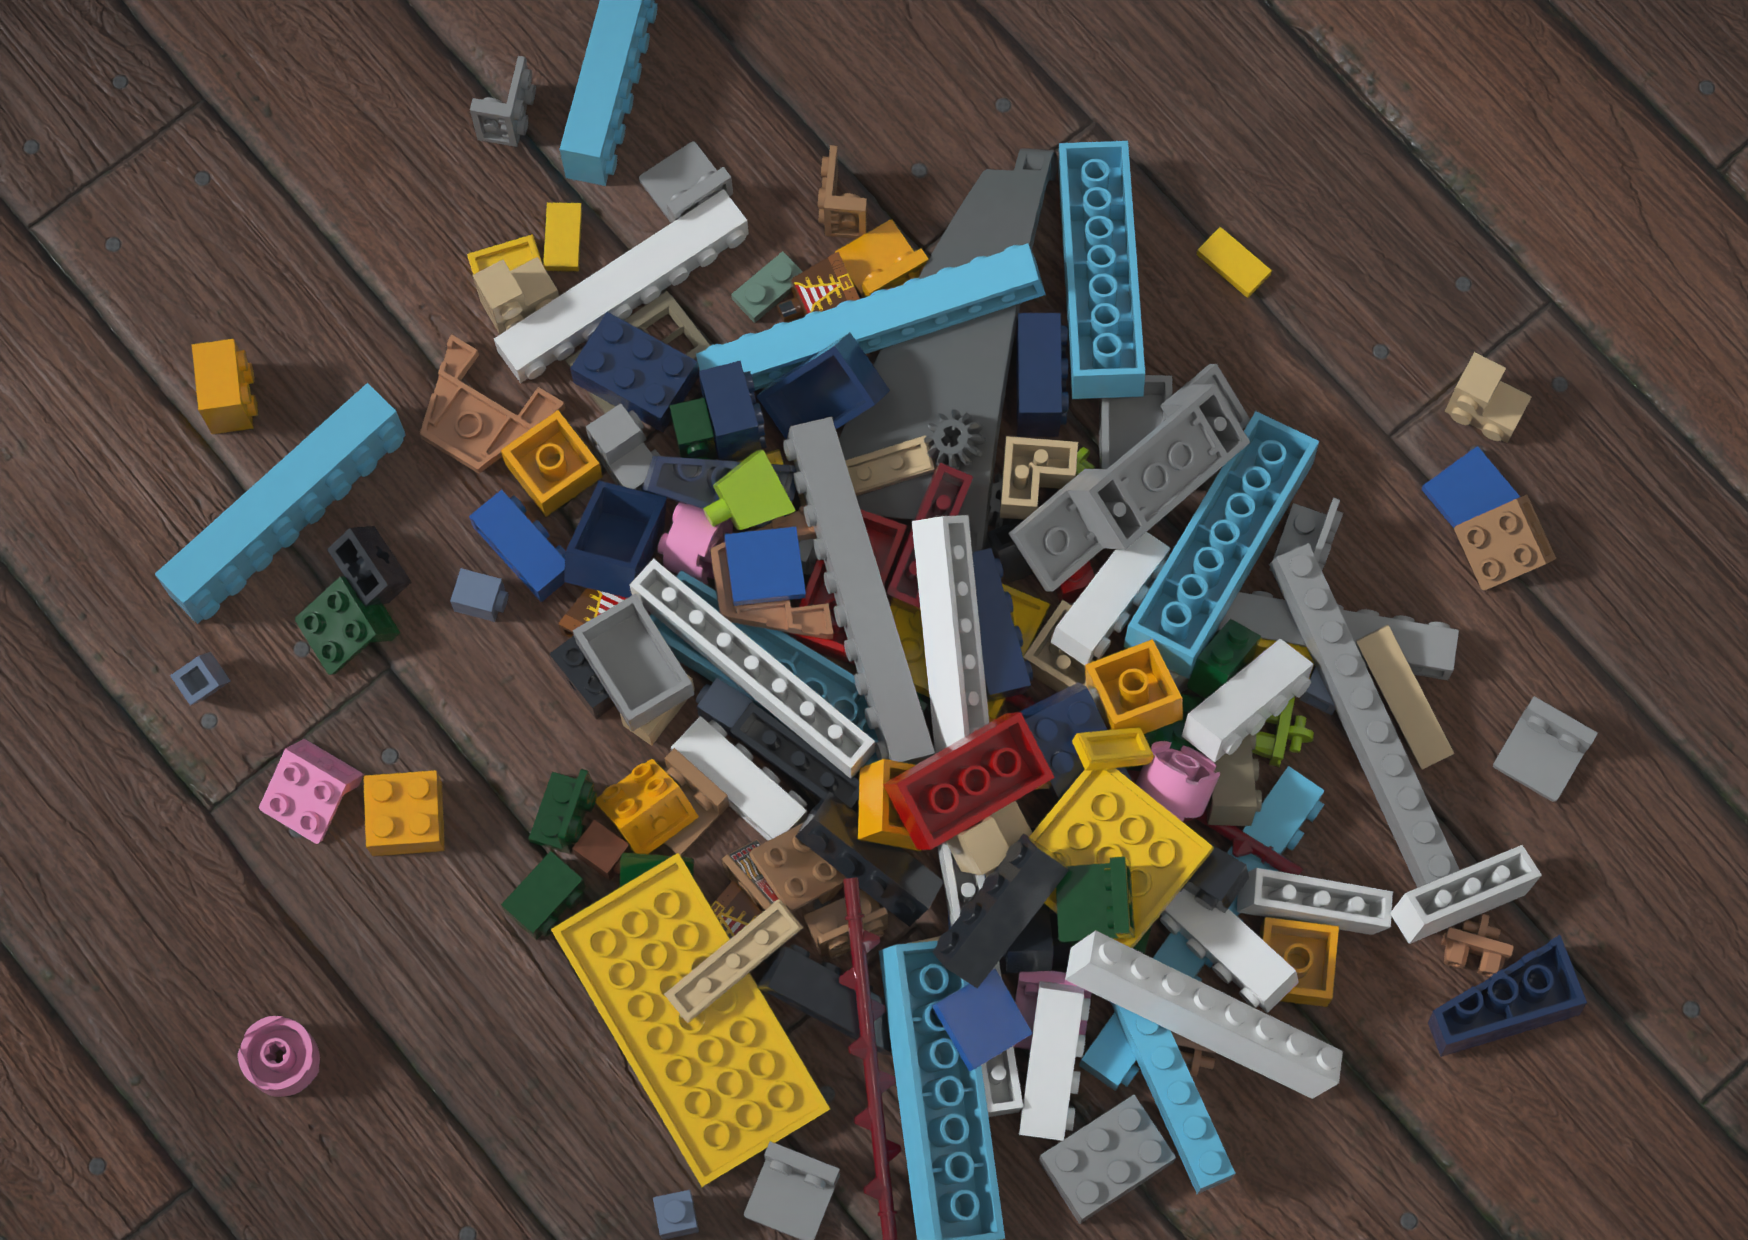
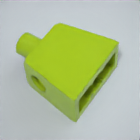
M764 450L754 452L718 480L713 487L720 499L703 508L704 514L712 527L730 518L738 530H743L796 511Z

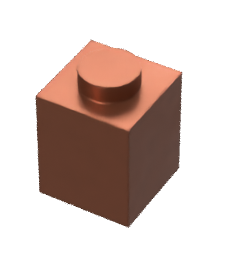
M596 820L590 824L572 848L578 859L609 881L612 880L615 874L620 876L622 853H632L627 842Z

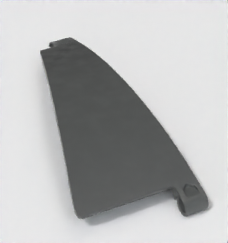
M1021 148L1014 171L984 170L951 220L918 278L922 279L937 274L943 268H955L970 263L976 257H988L1003 252L1006 248L1013 245L1029 243L1032 250L1045 189L1048 181L1055 180L1058 158L1056 150ZM1021 303L881 349L873 366L890 391L876 405L847 422L839 438L844 458L848 460L925 435H934L928 428V424L933 423L936 426L940 424L938 413H943L948 419L952 409L958 410L961 416L966 412L973 415V422L978 421L983 426L978 434L983 435L986 438V442L982 445H976L982 452V456L976 457L974 454L970 456L973 464L972 467H967L961 461L959 471L973 476V479L958 513V516L968 515L972 552L990 548L987 536L988 511L992 494L1007 378ZM957 434L952 436L953 443L951 445L953 446L958 444ZM934 458L936 467H938L937 458ZM934 472L858 495L856 497L859 507L862 510L884 518L914 521Z

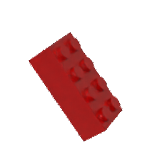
M860 509L884 589L886 590L908 537L907 525ZM817 559L805 590L806 597L802 598L799 607L828 603L833 628V639H823L789 633V635L814 651L855 665L854 661L848 660L845 652L844 640H848L844 627L839 628L835 619L834 606H837L834 593L829 594L825 586L824 573L827 570L824 560Z
M1015 712L1000 716L887 781L883 786L916 849L932 850L1055 777L1022 713Z

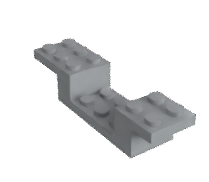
M1217 364L1206 366L1160 406L1167 419L1108 469H1084L1008 533L1045 591L1053 592L1103 548L1126 550L1250 443L1243 431V428L1248 425L1250 418Z

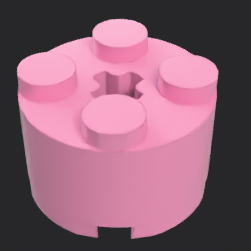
M680 502L674 510L673 524L669 534L664 533L659 541L658 553L663 554V565L668 571L679 574L682 570L703 584H708L707 577L714 579L710 549L724 542L726 532L732 534L733 523L729 518L712 527L702 508Z
M1155 742L1151 746L1154 758L1149 765H1143L1135 784L1182 822L1184 818L1200 817L1205 811L1220 776V772H1214L1216 768L1215 763L1190 747L1183 745L1181 751L1170 749L1172 742Z
M269 1016L258 1020L247 1029L238 1051V1062L245 1077L259 1090L270 1096L285 1097L302 1091L319 1073L320 1054L316 1041L301 1024L289 1018ZM278 1050H282L285 1053L283 1061L280 1063L275 1061L277 1058L275 1052Z

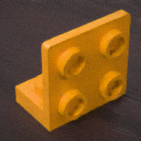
M888 220L835 251V253L839 252L852 283L862 298L870 296L877 290H889L903 285L910 279L918 278L929 261L922 248L915 252L913 251L893 220Z
M653 759L636 766L631 774L620 782L607 787L595 802L619 829L636 854L651 853L699 817L680 786Z

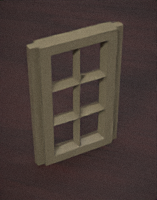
M668 291L624 320L649 334L646 328L669 313L679 328L660 341L668 344L684 333L694 346L685 355L696 361V353L705 351L710 346ZM582 349L565 360L570 368ZM587 391L604 414L616 407Z

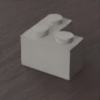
M620 403L586 426L591 450L616 485L647 492L642 490L652 457L660 456V454L655 449L651 452L643 443L647 439L641 430L644 426L640 418L633 410L628 413Z

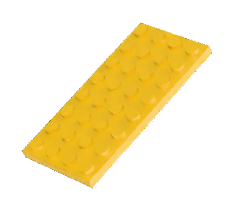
M679 853L551 929L701 1187L766 1149L770 1141L776 1143L831 1109L761 990L757 988L758 985L751 973H748L689 1023L684 1020L664 995L730 940Z

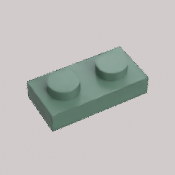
M782 251L731 294L732 300L756 323L791 293L792 278L803 271Z

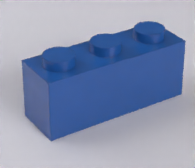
M501 489L469 516L470 521L479 535L535 597L542 602L565 583L566 551L560 545L554 548L547 540L550 535L538 520L532 523L524 515L527 509L515 495L509 498Z

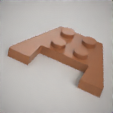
M451 335L447 342L445 358L440 365L438 381L429 401L420 436L424 441L480 474L503 457L501 449L557 410L560 413L563 412L565 403L538 387L518 415L512 413L461 382L479 356V353L474 347Z
M804 506L800 507L799 511L786 517H778L772 520L770 524L755 530L796 527L798 541L817 538L814 527H808L806 523ZM725 542L710 549L719 613L730 622L823 639H833V628L828 603L791 608L790 600L733 606Z

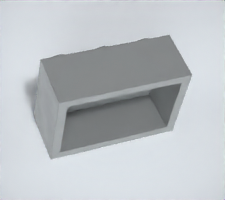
M1145 375L1143 397L1099 398V469H1108L1167 419L1160 405L1172 396V376Z
M636 594L573 630L577 645L632 732L694 695L692 682Z
M1132 1095L1041 1154L1039 1163L1078 1223L1081 1224L1173 1164L1176 1157L1136 1096Z

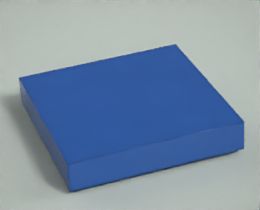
M1478 446L1425 483L1421 488L1453 528L1520 497Z
M796 527L725 534L724 539L733 606L806 597Z
M996 968L991 970L978 989L971 984H967L932 1005L969 1071L976 1069L1033 1034Z

